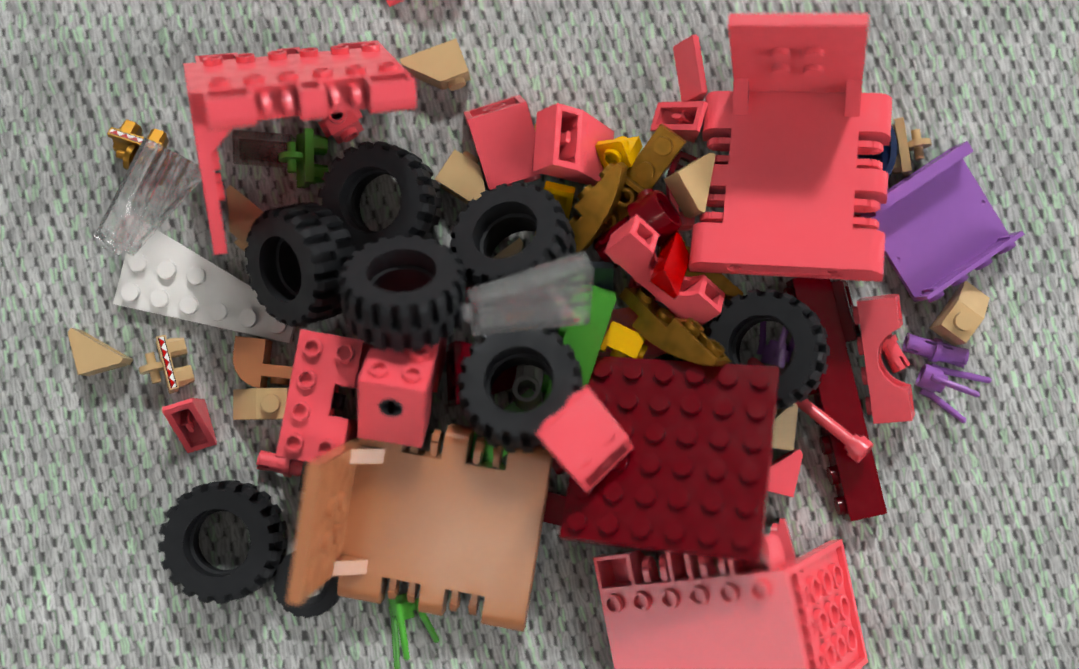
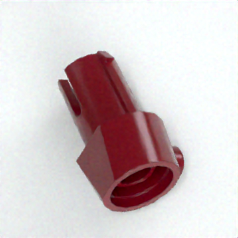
M650 188L642 190L637 195L638 200L627 206L629 215L594 240V248L604 262H613L604 253L611 234L636 214L659 234L656 244L659 247L682 226V220L678 211L661 191ZM614 263V269H616L619 265Z

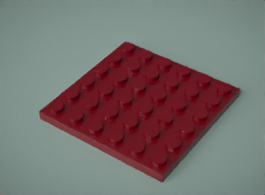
M597 356L589 383L585 386L592 391L628 436L634 448L588 493L569 476L559 537L567 541L761 562L780 377L779 367L742 364L711 366L690 361Z

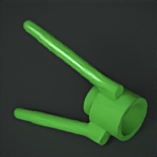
M407 593L398 595L396 600L388 598L394 669H400L399 635L404 660L408 661L410 659L404 620L414 618L415 610L435 643L439 642V637L426 613L418 611L419 598L416 599L415 604L408 603Z

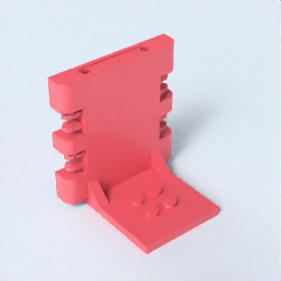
M869 13L729 14L728 31L734 78L733 91H713L706 95L705 102L708 105L702 127L703 141H707V147L710 150L729 152V155L715 156L706 205L708 207L724 208V212H705L700 215L699 221L701 223L693 225L689 256L690 272L882 282L885 233L877 230L879 229L878 220L854 217V213L877 212L880 210V204H886L888 195L889 175L886 171L882 170L883 163L875 159L857 158V155L880 154L883 152L884 146L890 145L892 98L883 93H862Z
M378 40L340 43L331 46V51L318 52V48H282L267 52L268 56L255 57L253 53L238 54L237 52L195 56V63H183L214 255L227 254L220 201H225L221 173H215V170H221L217 147L233 128L257 126V120L299 116L301 121L326 119L328 118V113L367 109L370 114L416 109L415 79Z
M776 534L763 535L761 562L717 557L719 568L717 572L713 557L665 552L659 558L660 578L655 559L650 555L644 556L640 550L601 554L593 557L614 669H861L868 663L842 539L829 540L797 559L785 561L778 536Z

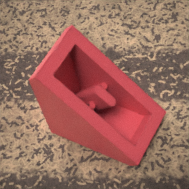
M705 101L658 102L650 130L655 132L660 124L663 123L684 140L695 143L701 130L708 103Z
M190 398L162 407L163 414L187 453L217 445L205 399Z
M800 449L791 450L771 462L769 492L794 497L803 453Z

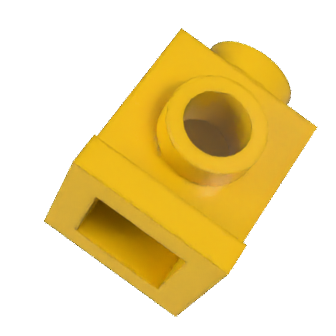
M612 321L599 351L604 353L606 348L612 350L610 353L612 357L643 359L648 346L643 344L646 338L640 333Z

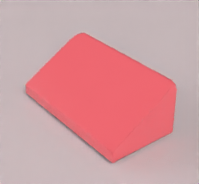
M695 34L673 47L682 102L703 101L708 92L699 36Z

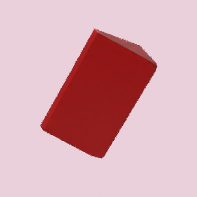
M678 231L664 242L650 279L651 283L673 299L678 297L690 256Z

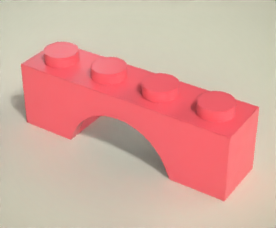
M637 214L611 234L604 253L615 264H618L630 274L637 283L653 294L657 301L669 308L677 318H692L702 326L721 314L725 293L704 274L691 277L684 276L678 297L675 299L650 282L658 260L655 247L659 234Z
M899 293L860 298L857 301V306L853 307V318L855 325L860 324L861 336L857 338V348L859 355H864L866 367H861V377L863 385H868L870 397L865 398L867 415H872L873 424L912 421L915 416L911 384L893 377L886 369L882 360V345L885 338L903 325Z

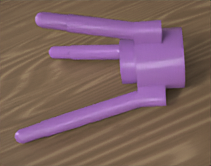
M766 321L760 322L757 354L762 355V363L771 364L784 369L786 362L789 363L795 345L793 337L789 344L785 343L789 331L784 326L779 341L769 340V344L766 345Z
M934 363L931 365L924 364L915 381V385L921 388L919 394L930 398L950 415L965 423L966 418L934 392L941 393L945 386L965 394L979 397L980 393L978 391L948 380L946 375L990 383L991 378L944 368Z

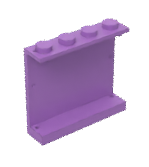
M968 141L951 147L890 187L886 204H880V210L877 212L859 213L862 218L878 220L879 229L877 230L885 233L884 254L914 302L927 300L931 303L944 296V289L950 285L954 287L963 283L969 278L967 275L969 272L988 266L993 262L991 257L997 253L1003 254L1016 246L1015 241L1025 235L1023 231L1010 234L1007 232L963 160L964 157L973 152Z

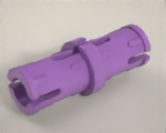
M907 333V336H905L902 347L903 352L928 358L930 362L936 363L940 361L964 368L969 358V350L966 348L943 343L942 339L934 338L932 340L911 333Z

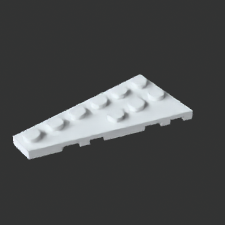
M135 217L113 302L114 305L292 344L295 327L285 325L277 321L276 317L270 316L265 311L266 307L258 302L256 298L258 295L255 290H252L250 285Z

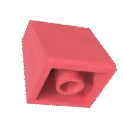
M520 94L463 112L489 190L497 189L496 186L501 184L512 186V183L520 180L528 183L541 178L540 173L533 172L535 129L527 102Z

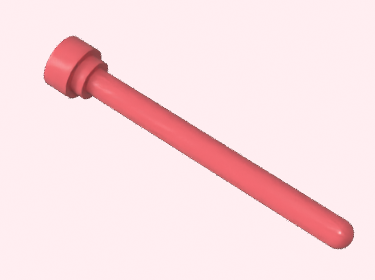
M755 357L747 361V365L766 366ZM807 398L802 402H796L798 408L845 445L844 449L848 451L847 455L855 462L859 463L873 447L874 443L864 435L862 437L857 434L853 436Z

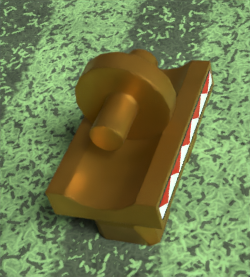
M127 119L119 129L113 127L109 129L107 135L113 139V149L116 151V157L123 159L124 169L134 171L138 165L147 166L148 162L165 167L168 159L165 150L169 140L164 131L154 128L150 131L147 138L141 137L143 132L141 126Z

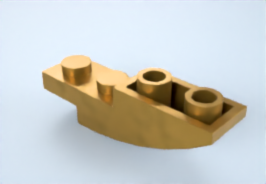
M663 123L660 124L639 153L632 167H629L627 170L619 202L601 234L629 215L627 206L638 200L637 195L642 190L655 187L687 142Z
M624 162L617 163L616 165L613 163L607 165L599 174L602 179L594 187L591 184L588 185L577 196L580 201L574 208L582 216L576 215L569 221L575 235L574 241L576 243L577 255L584 253L593 244L613 215L626 180L628 166Z
M626 287L619 297L639 316L632 327L658 348L673 356L697 364L723 366L731 362L724 354L725 349L717 341L709 339L702 332L704 329L697 321L692 318H675L669 310L660 307L654 301V295L643 287Z

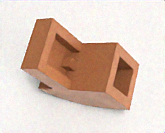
M235 336L233 365L236 373L245 383L256 388H267L268 377H270L271 384L289 385L293 367L270 364L273 341Z

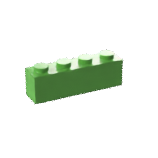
M580 281L577 290L571 289L566 305L571 310L568 319L562 317L557 334L562 337L564 345L569 344L574 350L575 359L579 360L584 388L589 383L615 306L616 292ZM546 374L543 375L541 392L544 393L543 402L548 398L552 389L551 379Z

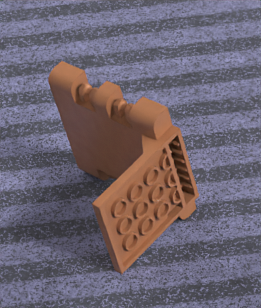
M450 424L448 426L442 453H440L442 431L435 429L431 436L430 451L421 450L419 447H408L406 445L354 438L308 462L306 467L286 603L300 606L332 576H339L338 596L381 604L385 599L387 580L389 578L388 598L396 600L400 590V581L409 582L406 594L407 602L415 604L419 584H421L418 602L419 612L443 616L446 611L449 590H452L449 609L450 611L457 612L461 603V592L471 594L468 605L470 615L477 614L480 596L485 597L481 624L524 632L527 624L554 457L547 448L543 450L541 445L533 447V453L525 454L522 448H516L515 453L508 452L506 465L502 464L504 448L499 445L493 449V462L482 461L486 446L485 438L477 437L473 459H471L474 430L472 427L458 424Z

